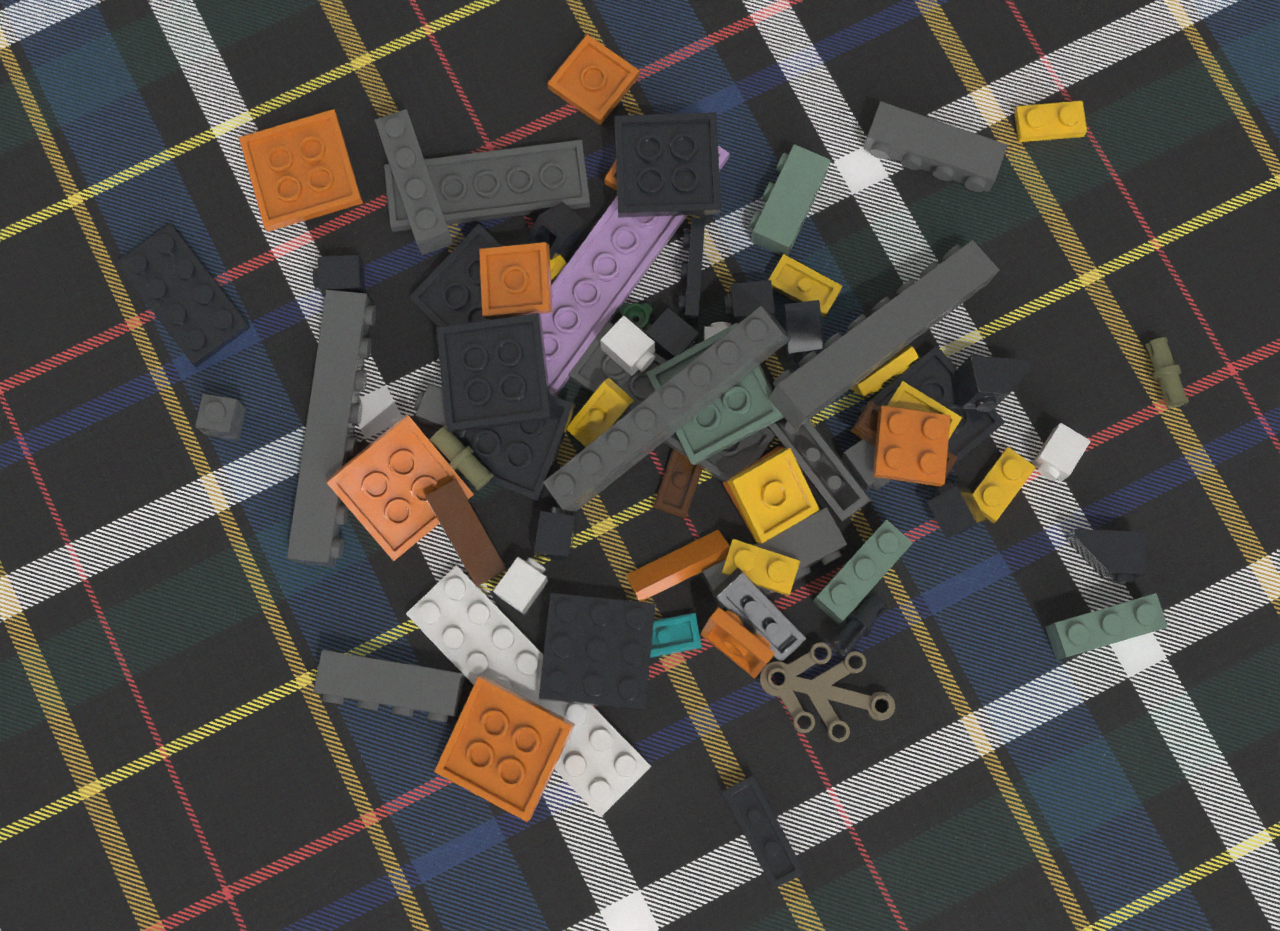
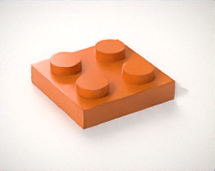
M587 34L547 84L549 90L601 125L639 78L640 70Z
M546 242L479 249L482 316L485 319L553 313L549 245Z
M881 406L878 411L872 477L934 486L944 485L951 415Z
M718 607L700 635L755 679L775 654L770 649L771 644L760 634H751L742 626V620L736 614L729 610L724 612Z

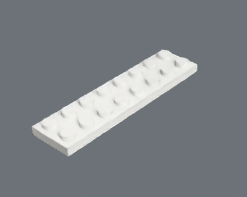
M457 565L406 613L473 685L477 678L483 675L575 723L554 770L599 817L651 768L643 757L592 705L539 700L543 654L476 587Z

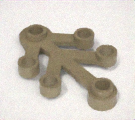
M816 643L812 646L809 653L790 664L775 661L763 668L760 675V684L763 690L771 696L781 698L793 718L795 730L799 733L810 732L815 726V719L811 713L802 709L793 691L809 696L828 728V737L834 742L845 741L849 737L850 729L845 722L839 720L828 700L865 709L869 717L877 721L890 718L895 711V702L888 693L876 692L869 696L831 686L848 674L859 673L865 668L866 659L862 653L857 651L849 653L843 662L812 680L796 676L814 664L822 665L830 660L832 651L825 643ZM822 647L826 650L827 656L824 660H818L814 656L816 648ZM851 656H856L860 659L861 666L858 669H853L849 666L848 661ZM775 672H779L784 676V683L780 686L773 684L771 680L772 674ZM878 699H883L887 703V710L884 713L878 712L875 708V702ZM800 716H807L810 719L809 728L801 729L798 726L797 720ZM835 725H841L844 728L845 734L842 738L833 736L832 728Z

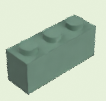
M795 144L789 155L783 153L776 168V172H779L780 175L776 183L769 182L762 198L763 201H766L762 212L756 210L748 229L753 231L752 243L781 256L783 254L789 256L827 175L831 162L830 159Z
M886 519L813 602L839 625L913 542Z
M1155 593L1056 622L1045 628L1057 661L1167 628L1168 625Z

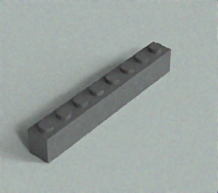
M973 240L962 248L957 244L943 256L945 261L938 265L934 261L920 273L922 278L914 282L910 279L896 291L898 295L891 300L887 296L872 309L874 313L868 318L862 314L848 327L850 331L842 336L838 332L823 345L825 350L818 355L815 351L809 353L799 362L800 368L795 372L791 373L789 369L783 372L773 382L775 389L768 399L789 424L797 430L984 288L999 272V268Z
M326 290L287 559L293 563L335 567L336 559H341L344 542L343 538H339L341 525H345L347 522L348 507L330 488L326 480L348 463L351 457H355L357 453L358 439L354 437L355 424H360L362 404L358 403L360 391L365 390L367 383V372L363 370L364 359L369 358L371 354L372 343L371 338H368L369 325L373 326L376 319V306L372 305L368 295L364 293Z
M760 306L543 483L562 510L577 512L789 342L791 338L771 312Z

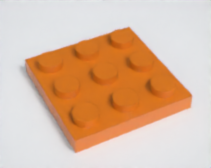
M335 109L239 137L262 222L267 232L363 204Z
M408 414L326 480L330 488L393 561L439 524L425 495L454 479L457 480L467 500L474 495Z
M481 675L473 686L434 772L528 822L534 814L575 723Z

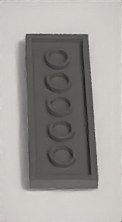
M582 140L425 159L447 225L543 213L560 202H564L570 209L590 207ZM384 164L392 232L411 230L390 164Z
M607 321L568 375L569 379L591 394H594L599 386L606 379L610 378L634 400L623 414L625 416L655 392L647 372L665 363L667 360L654 352L655 358L644 371L641 372L638 369L631 376L602 351L600 340L614 326ZM765 427L696 465L720 481L725 482L760 459L776 435L772 430ZM676 432L664 441L665 444L688 458Z

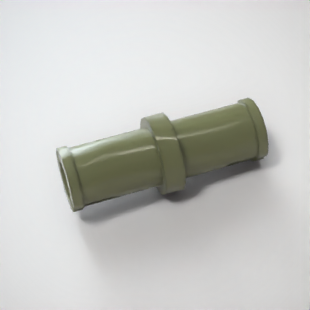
M1162 337L1146 343L1145 347L1148 350L1155 370L1152 375L1154 381H1158L1167 409L1176 408L1184 405V403H1188L1189 400L1186 397L1179 377L1181 369L1179 365H1175L1167 338Z
M446 425L438 430L430 439V442L451 461L449 465L452 469H458L476 487L477 491L494 476L473 455L474 450L470 446L466 448L452 432L447 431Z

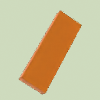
M716 530L626 574V578L637 599L641 602L726 560L730 546L720 531Z

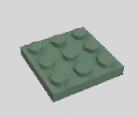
M738 323L731 325L648 371L647 375L655 391L737 326ZM760 365L676 431L691 464L696 465L784 418L768 399L773 389Z

